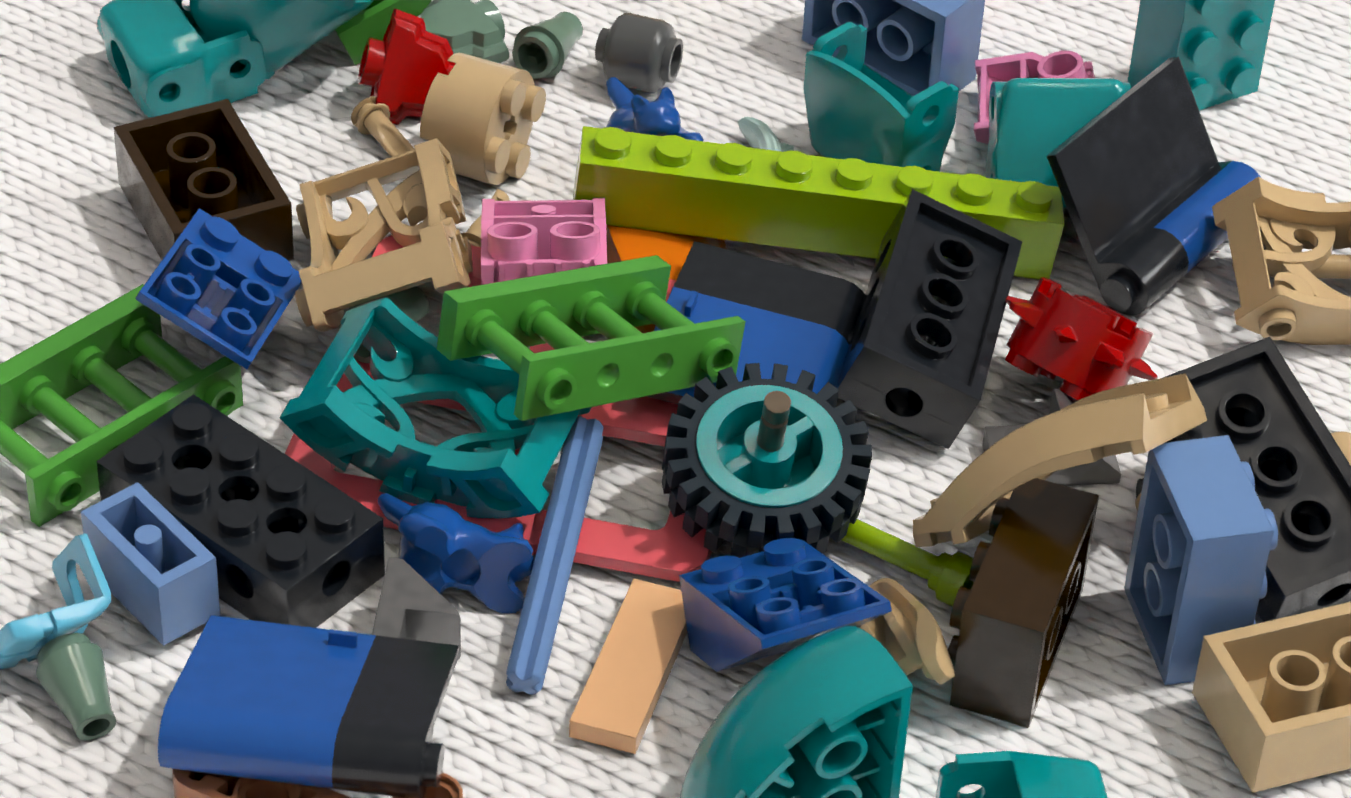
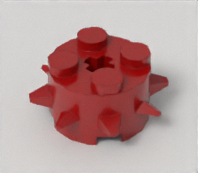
M1041 277L1030 300L1011 296L1005 298L1009 309L1020 318L1007 343L1010 350L1005 361L1035 377H1039L1041 374L1052 380H1055L1056 376L1064 379L1059 390L1068 396L1080 400L1101 391L1127 385L1132 376L1147 380L1158 378V375L1151 370V367L1141 359L1154 334L1143 328H1137L1136 322L1084 295L1082 297L1076 294L1072 296L1060 290L1062 285L1044 277Z

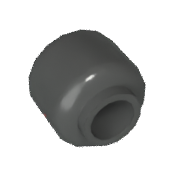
M624 13L617 17L610 29L602 28L595 47L596 61L603 62V71L607 80L610 77H615L627 88L647 93L659 91L666 82L673 83L679 73L683 57V41L680 38H676L674 28L670 23L633 13Z

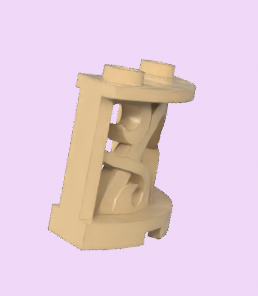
M437 138L414 145V150L322 180L308 181L300 184L304 203L296 205V212L305 237L310 239L311 263L309 267L299 270L303 289L295 291V298L301 318L307 327L313 325L320 332L335 329L341 324L340 321L344 316V309L433 281L435 290L444 294V291L460 289L471 284L468 273L473 272L471 245L467 237L462 238L460 230H456L455 224L466 221L462 198L450 153ZM406 178L386 196L382 185ZM368 190L375 199L377 206L368 214L361 201L348 196ZM346 198L352 214L344 221H336L333 219L332 202ZM407 217L410 226L402 223L401 221ZM389 232H391L395 241L403 246V248L366 259Z
M1257 177L1213 205L1215 225L1227 231L1241 304V307L1234 311L1236 324L1249 331L1261 334L1264 338L1271 337L1272 340L1307 345H1351V297L1332 289L1310 272L1324 265L1332 254L1333 249L1351 248V202L1326 203L1324 193L1296 191ZM1302 249H1310V251L1302 252ZM1268 271L1278 272L1274 277L1273 288H1271Z

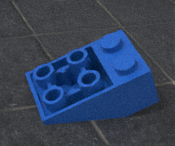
M199 208L135 299L240 366L248 369L302 282L299 271L294 269L285 257L276 252L264 250L239 234L238 230L230 222L220 217H212Z
M783 538L771 541L764 546V551L741 558L736 556L714 557L703 562L701 569L679 575L690 651L716 672L792 650L816 636L842 626L859 627L892 611L891 602L804 540L797 538Z

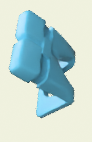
M86 533L75 536L52 562V570L66 606L5 624L0 630V670L15 667L24 658L28 662L36 660L40 649L56 637L69 633L83 634L88 623L98 618L109 606L111 591ZM76 562L82 570L95 597L94 599L84 600L76 574Z

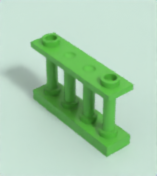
M655 255L444 291L437 350L450 361L491 353L502 360L520 375L514 415L523 421L695 387V384L705 377L712 383L717 382L718 371L728 367H732L736 375L746 321L739 316L693 323L666 302L671 265ZM654 324L660 330L642 333L635 327ZM601 333L608 340L588 343L582 337ZM548 343L555 350L534 353L527 347Z
M144 284L0 364V454L25 474L30 518L38 527L73 509L80 502L99 492L96 461L193 394L226 416L243 406L241 366L224 356L202 369L162 338L161 316L135 299ZM140 356H145L177 381L178 384L151 398L120 374L117 369ZM93 384L128 413L100 428L65 399ZM42 414L77 443L48 459L13 429Z

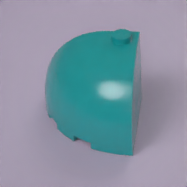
M847 625L816 636L786 652L751 678L724 706L706 731L695 751L686 772L680 798H899L913 685L886 648L863 629Z

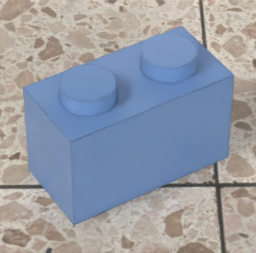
M137 482L81 511L83 534L86 533L89 537L111 594L163 646L207 623L211 615H220L216 557L140 483Z

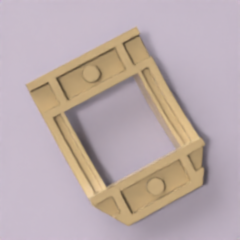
M1186 373L1101 391L1014 430L978 456L954 479L939 498L930 501L931 508L926 514L913 520L915 546L930 547L952 541L953 545L968 542L989 531L996 502L1001 498L1010 499L1013 490L1035 478L1046 480L1058 470L1094 463L1107 456L1132 452L1133 455L1146 453L1206 422L1204 406Z

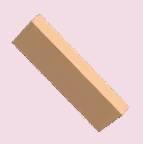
M633 578L569 720V737L636 754L687 635L681 590Z

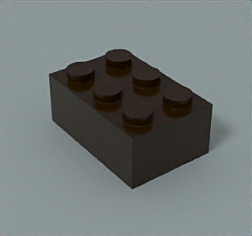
M228 99L113 127L119 185L161 260L168 253L199 208L212 217H220L230 222L238 230L239 234L264 250L276 252L288 261L294 260L291 202Z
M1035 478L1013 490L1010 499L1001 498L996 502L989 526V536L993 537L991 544L983 541L979 542L969 575V580L973 581L974 584L971 589L959 588L951 611L949 626L960 631L959 636L954 635L948 648L955 674L949 705L1026 728L1030 727L1083 592L1099 495Z

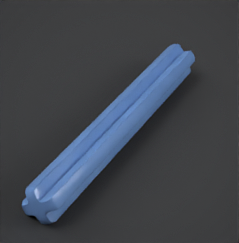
M578 416L564 441L506 671V684L514 692L523 691L533 695L538 693L543 687L602 446L604 427L597 419L587 420L582 416Z

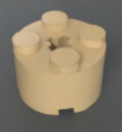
M464 53L453 54L447 61L456 63V65L448 75L437 73L430 86L422 112L420 138L426 140L437 138L450 153L455 174L493 185L502 184L509 177L520 179L525 174L530 162L531 149L527 143L533 122H537L544 111L546 103L545 89L535 86L531 74L526 70Z

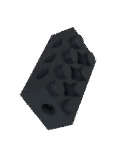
M912 189L882 239L836 386L839 389L838 398L844 401L850 400L854 406L861 410L872 413L912 432L916 436L949 449L981 401L1006 306L1005 298L1009 295L1023 241ZM931 295L937 296V301ZM920 335L926 336L927 342L924 341V340L920 337Z
M1271 337L1165 376L1169 377L1186 373L1204 406L1207 418L1206 422L1167 442L1229 435L1241 462H1248L1252 469L1255 492L1263 508L1270 509L1276 519L1278 543L1276 549L1269 552L1265 570L1267 593L1263 599H1259L1257 613L1262 622L1351 601V465Z
M194 394L96 461L101 501L137 482L140 483L216 557L219 599L249 620L317 628L385 576L382 517Z

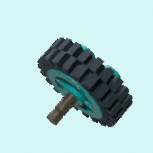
M760 363L745 364L743 380L740 382L732 367H728L718 371L716 387L705 377L695 384L694 397L685 393L678 402L677 414L672 413L668 424L662 463L663 493H670L668 507L672 515L677 517L684 514L682 529L691 537L705 529L703 547L714 553L718 551L724 540L731 542L730 556L739 558L746 555L747 547L759 549V552H762L767 543L783 538L804 540L821 553L827 551L829 538H832L836 543L842 540L847 535L849 522L855 524L860 514L871 470L872 445H866L869 432L865 422L855 423L857 408L853 403L847 400L836 407L839 389L827 382L816 394L812 392L815 374L802 370L797 383H790L786 381L788 365L774 363L771 379H761Z

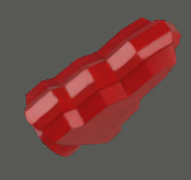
M394 8L383 41L370 37L367 39L359 67L358 84L372 87L371 96L377 97L375 104H386L390 112L389 120L394 125H399L406 116L422 117L427 94L437 73L448 75L456 65V63L447 61L454 53L446 38L426 31L423 18Z

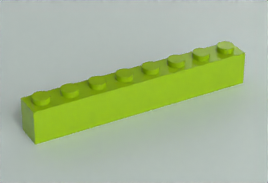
M583 126L573 190V200L605 198L606 225L876 259L884 235L913 189L1023 241L1014 276L1041 279V277L1050 279L1064 228L1062 194L1059 187L1047 186L1040 182H1016L986 178L973 173L961 175L930 171L918 166L899 167L875 164L856 158L836 159L806 155L805 153L793 150L782 152L746 147L738 143L719 144L688 140L676 135L657 136L626 132L614 127L595 128Z

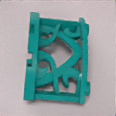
M382 298L346 311L340 321L342 325L302 393L299 397L288 402L279 417L294 434L316 453L345 472L351 463L362 471L382 480L383 483L379 491L388 493L402 501L418 505L425 502L435 503L436 499L465 506L467 517L500 519L540 513L549 496V492L543 487L542 483L578 415L589 413L592 407L521 421L514 415L520 375L502 360L481 355L453 361L448 360L437 350L438 337L413 321L388 298ZM361 344L370 351L369 365L374 380L354 358ZM343 374L346 375L353 388L342 392L336 386ZM451 399L459 402L467 410L482 432L460 435L444 441L437 447L415 440L413 424L400 405L424 400ZM385 419L391 424V426L395 430L385 425ZM520 449V451L516 455L515 450Z

